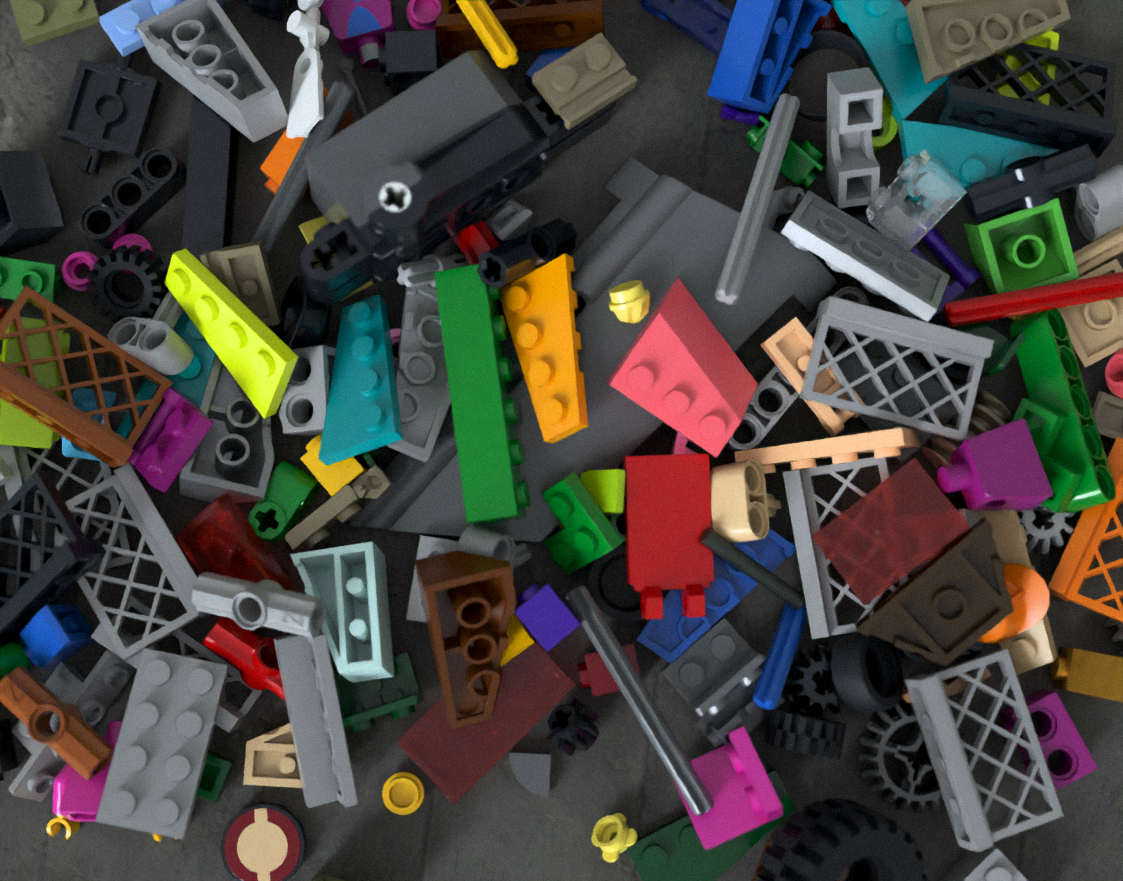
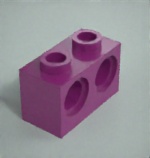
M1042 688L1024 698L1029 714L1037 712L1041 718V724L1036 731V735L1046 765L1048 756L1053 751L1058 750L1061 754L1060 766L1053 771H1050L1048 768L1055 791L1098 769L1056 691ZM1008 706L999 711L1005 722L1001 725V728L1011 733L1017 718L1014 709ZM1016 744V747L1018 746L1025 759L1021 763L1025 773L1030 763V757L1027 749Z

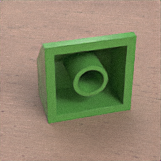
M1053 197L1049 202L1034 208L1022 210L1014 208L977 223L972 220L963 223L973 261L982 274L992 295L1068 282L1080 278L1058 198Z

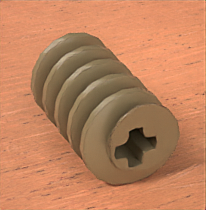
M986 391L978 392L975 397L965 441L1004 426L1008 421L1012 422L1013 416L1010 410ZM956 413L951 417L952 425L945 424L943 426L955 429L959 414ZM933 435L927 441L928 447L922 446V451L927 459L939 470L940 467L952 465L951 453L964 441Z

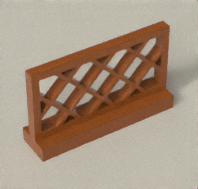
M25 286L0 321V340L17 338L23 362L6 364L0 360V398L112 468L126 464L134 451L132 447L162 401V396L173 382L139 359L120 349L119 346L42 295ZM26 301H29L43 311L46 327L23 330L19 312ZM53 318L62 324L54 325ZM13 322L15 332L5 333ZM72 329L78 333L81 338L83 351L62 355L56 331ZM48 333L53 356L31 360L25 336ZM90 342L99 348L92 349ZM108 353L116 358L120 375L99 379L93 355ZM85 357L91 380L69 384L63 361ZM55 362L61 386L46 389L36 382L33 366ZM127 366L136 372L128 373ZM25 368L26 376L16 369ZM143 376L158 386L149 400L135 402L130 379ZM121 380L127 404L106 408L100 384ZM92 386L98 410L82 412L74 407L71 390ZM63 392L64 400L54 393ZM145 406L141 414L138 415L137 407ZM129 409L133 427L126 438L111 430L108 413ZM99 415L101 423L93 419L91 416Z

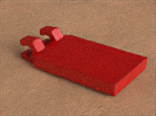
M709 454L624 456L623 470L626 472L624 510L627 584L634 585V591H639L641 618L646 620L663 619V596L661 590L681 589L683 616L688 618L705 617V594L703 588H710V581H714L713 551L699 542L702 532L707 528L712 529Z

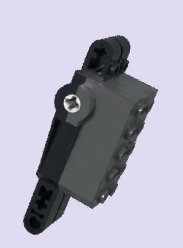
M484 50L467 51L306 153L305 160L312 200L329 222L314 234V240L309 242L301 253V268L309 296L320 304H333L370 280L373 284L378 281L382 283L386 279L390 281L397 280L399 276L398 267L401 264L422 260L427 253L540 178L543 174L542 166L547 165L549 161L604 126L611 118L617 99L567 130L564 126L565 121L559 114L556 115L540 93L523 103Z

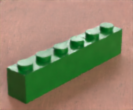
M479 264L434 272L466 521L472 525H485L526 518L525 507H530V492L527 482H521L519 465L524 464L525 456L521 440L515 439L513 423L519 422V412L515 398H510L508 382L513 381V369L509 356L504 357L502 341L507 340L508 333L504 316L498 315L496 301L502 299L501 287L495 289L490 284H483L477 273Z

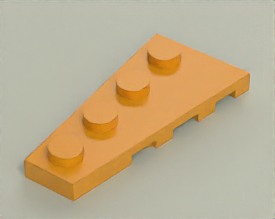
M566 253L502 288V299H500L544 441L553 444L588 427L584 373L579 371L578 362L581 338L580 333L576 332L574 310L578 309L577 293L572 290L571 272H575L574 259Z

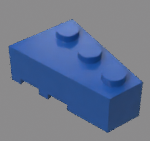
M737 0L707 96L732 107L768 114L794 71L790 65L801 48H808L813 40L810 34L811 30L820 16L828 15L832 5L823 0Z

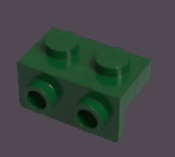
M409 651L393 656L395 677L353 683L341 674L334 675L343 727L350 726L351 732L354 733L375 726L374 717L390 713L392 720L417 712L414 704L420 703L424 700Z

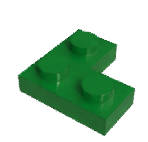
M1023 398L1012 422L1020 419L1026 420L1053 495L1041 503V505L1055 513H1065L1083 477L1079 472L1048 456L1066 417L1033 399Z
M572 472L541 493L552 513L564 526L563 529L554 533L543 543L550 551L553 560L562 568L566 576L609 553L623 542L575 472Z

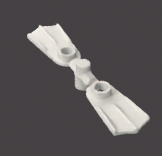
M298 0V7L306 13L304 14L296 10L290 15L287 22V31L300 37L299 41L304 46V51L296 62L293 75L286 136L291 139L294 137L308 138L309 132L319 120L324 119L323 80L321 79L323 61L320 59L319 46H323L327 42L330 34L329 29L320 25L321 13L319 7L324 0Z

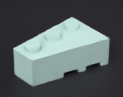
M373 541L290 554L305 585L306 594L322 598L324 605H327L326 619L322 624L321 630L326 634L327 644L338 672L353 683L395 677L385 554Z

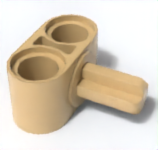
M750 459L715 466L711 469V514L714 532L731 544L765 538L769 531V518L776 517V510L781 509V501L775 500L773 494L766 492L764 471L758 461Z

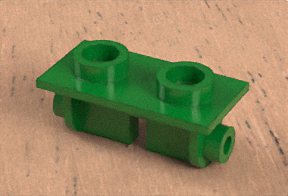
M760 115L758 118L765 124L762 128L754 125L746 135V138L751 141L749 146L759 154L771 121L768 115ZM790 135L785 151L786 158L782 161L780 171L798 187L802 184L808 189L818 177L812 172L815 167L820 171L826 169V164L821 160L825 154L809 140L806 139L801 144Z
M0 256V298L15 300L22 289L28 286L54 303L55 291H62L65 283L62 274L57 273L56 264Z

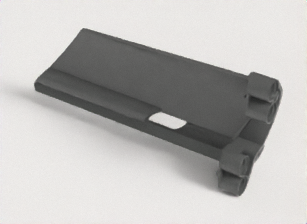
M629 156L602 186L603 190L607 189L620 202L572 256L575 272H571L572 290L576 291L577 296L583 298L586 303L585 308L575 318L576 332L580 333L581 338L578 362L579 371L584 373L588 427L554 444L544 441L508 328V338L502 341L504 357L509 356L513 369V381L508 382L510 398H515L519 412V422L513 423L515 439L521 440L524 449L525 462L523 465H519L521 482L526 481L529 488L530 507H525L526 518L480 526L508 535L515 541L542 542L561 522L552 513L541 493L572 472H575L580 479L581 473L585 471L616 469L623 462L624 456H629L663 423L659 418L607 384L606 381L677 277H679L735 352L791 296L808 310V314H811L838 284L833 275L811 252L796 248L791 244L789 238L781 234V232L777 233L762 225L745 283L737 303L729 305L726 302L718 301L715 292L741 213L694 191L689 186L672 177L657 175L638 160ZM641 280L643 288L649 290L651 295L649 311L646 316L638 323L620 321L608 305L611 301L610 289L628 281ZM450 403L429 460L423 462L400 452L384 470L394 485L381 499L366 498L360 503L362 511L350 520V526L461 537L463 531L471 525L466 521L452 406Z

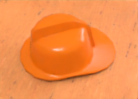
M1008 563L1002 565L1005 584L1009 591L1014 611L977 642L988 644L1004 642L1033 627L1044 618L1050 606V592L1045 580L1034 569L1023 564Z

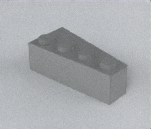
M186 0L135 25L151 60L253 143L287 126L288 115L278 89L216 0Z

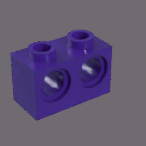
M535 582L516 598L521 606L514 613L546 652L581 624L549 584L541 588Z

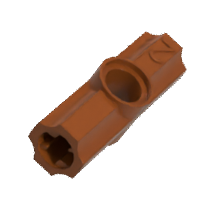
M24 666L17 667L0 681V702L27 726L28 733L33 740L51 747L87 781L92 780L112 761L115 748L82 719L78 708L71 703H64ZM53 713H56L60 718V728L57 733H54L50 726V718Z

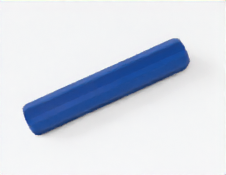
M785 603L762 669L763 672L760 674L753 694L755 705L760 708L773 710L777 707L808 616L806 603L799 610H795Z

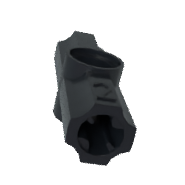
M1081 142L1044 157L1030 156L1008 164L1004 172L962 187V199L965 209L971 220L977 223L1014 208L1022 210L1043 205L1052 200L1054 193L1096 178V170H1098L1096 159L1088 144Z
M560 218L540 227H533L517 238L481 254L478 257L479 267L477 273L483 284H490L495 289H498L518 278H522L562 254H568L576 249L575 240L578 234L572 223H566Z

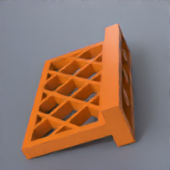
M1117 437L1107 458L1115 483L1116 497L1113 501L1083 510L1048 585V589L1054 597L1066 602H1074L1123 623V605L1120 600L1123 598V590L1116 591L1108 573L1110 570L1123 566V558L1104 564L1099 553V549L1104 541L1120 535L1123 540V527L1116 514L1120 504L1123 503V439ZM1114 520L1117 529L1108 532L1110 525ZM1095 558H1097L1100 567L1091 569ZM1102 573L1112 592L1111 595L1097 600L1079 594L1086 579ZM1116 601L1119 610L1105 604Z

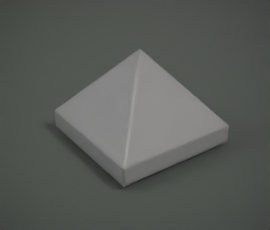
M510 199L485 224L492 234L502 241L512 240L525 233L533 213L515 199Z

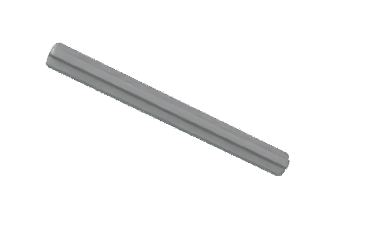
M783 93L776 102L715 292L718 301L726 302L729 305L737 303L745 283L799 110L800 100L797 96Z

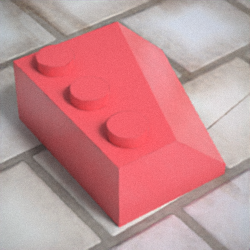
M679 277L672 283L606 381L614 389L716 458L741 423L758 384Z

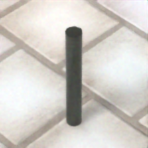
M707 528L702 532L699 538L700 543L795 610H799L805 604V597L802 593L712 529Z

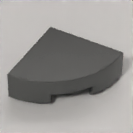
M510 751V765L520 784L534 794L549 797L551 753Z

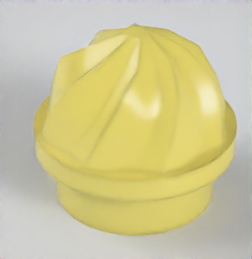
M641 280L628 281L609 290L611 301L608 303L611 311H614L620 321L638 323L648 313L651 295L649 290L643 288Z

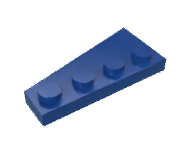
M770 528L767 536L763 539L733 544L771 572L796 551L795 545ZM714 552V581H710V588H703L705 594V617L688 618L683 616L681 589L668 590L663 597V619H649L636 637L638 642L670 664L758 585L756 581Z

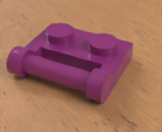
M171 386L162 396L165 401L132 447L134 451L128 459V462L137 468L152 487L164 493L214 424L186 395Z

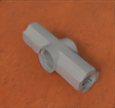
M204 572L198 576V580L192 589L191 603L196 606V610L234 619L240 627L247 630H254L264 626L314 638L320 633L322 624L326 619L327 605H324L322 598L284 590L273 580H262L254 583L211 572Z

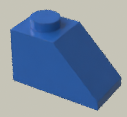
M76 604L46 605L37 612L20 632V636L25 642L23 649L26 656L33 664L40 665L42 669L57 667L60 662H65L95 641L91 638L94 630Z

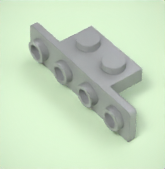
M106 650L86 679L72 665L60 662L44 685L64 703H71L76 706L81 712L82 719L94 729L136 668L123 661L110 650ZM53 713L50 718V726L54 733H57L60 728V718L56 713ZM19 720L11 732L28 749L32 756L10 785L9 791L13 796L41 802L53 788L54 778L67 762L47 744L38 743L33 740L28 733L27 726Z

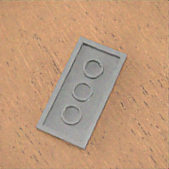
M809 190L781 232V234L789 238L791 244L803 251H811L824 259L825 263L834 271L849 274L859 280L869 292L887 297L897 303L898 307L905 314L911 317H920L926 322H929L937 311L950 275Z
M143 648L95 822L178 839L186 838L230 668L228 665Z

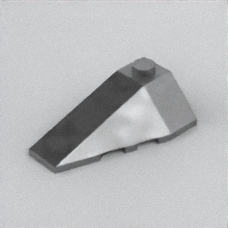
M216 354L200 410L214 424L182 468L179 477L180 495L220 505L264 501L274 464L271 416L266 419L261 416Z

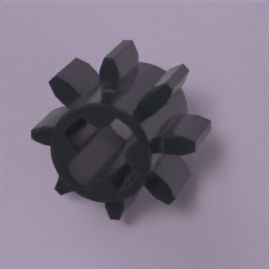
M574 699L571 705L560 704L552 711L547 721L549 729L552 731L547 739L569 756L574 754L575 749L587 751L594 744L597 735L600 733L594 724L599 715L577 699Z

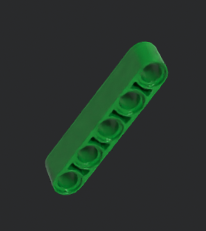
M1057 309L1035 312L1012 322L1010 325L1011 337L1019 332L1026 335L1016 350V355L1029 398L1066 417L1048 456L1083 475L1066 510L1070 513H1075L1113 501L1116 497L1115 483L1062 315Z

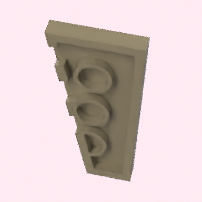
M911 0L905 7L925 85L1059 28L1071 19L1066 0Z

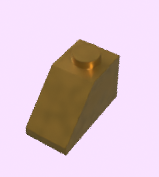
M1059 646L1058 657L1050 665V677L1054 679L1053 688L1123 702V657Z

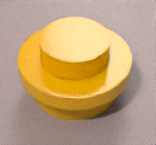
M402 771L393 774L387 779L382 789V798L385 806L391 812L398 815H408L415 812L424 800V785L419 777L411 772Z

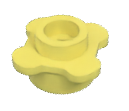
M615 813L601 818L596 823L591 840L595 846H599L603 851V859L611 863L615 862L619 858V854L624 852L628 846H633L636 843L638 835L634 829L627 826L626 817L622 813Z

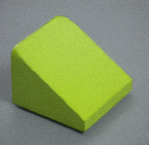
M591 470L581 473V482L605 516L624 511L625 470Z

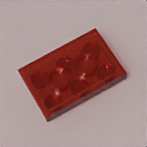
M914 458L811 537L861 602L866 605L971 526L920 462Z
M228 493L215 499L174 537L200 574L211 572L254 583L262 580H273L284 590L299 593ZM260 626L252 631L255 633L258 630H260L263 626Z

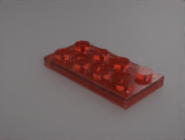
M536 642L505 665L500 666L499 674L501 677L492 719L450 730L442 697L396 742L454 804L576 685Z

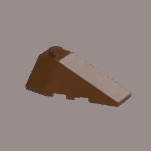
M457 550L414 560L449 728L452 730L492 719L501 677L499 674L503 651L507 649L509 640L507 635L510 617L514 616L517 603L511 564L506 560Z

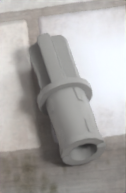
M461 253L442 257L436 254H429L420 261L401 264L398 267L399 276L397 281L400 285H406L408 288L422 285L436 287L434 272L469 266L468 261L455 263L465 259Z

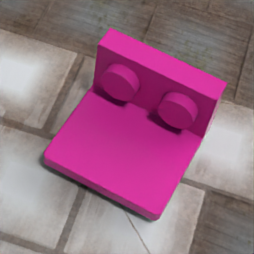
M744 726L728 733L730 743L690 761L714 801V806L709 811L699 816L694 815L676 785L699 839L706 850L712 849L783 816V807Z

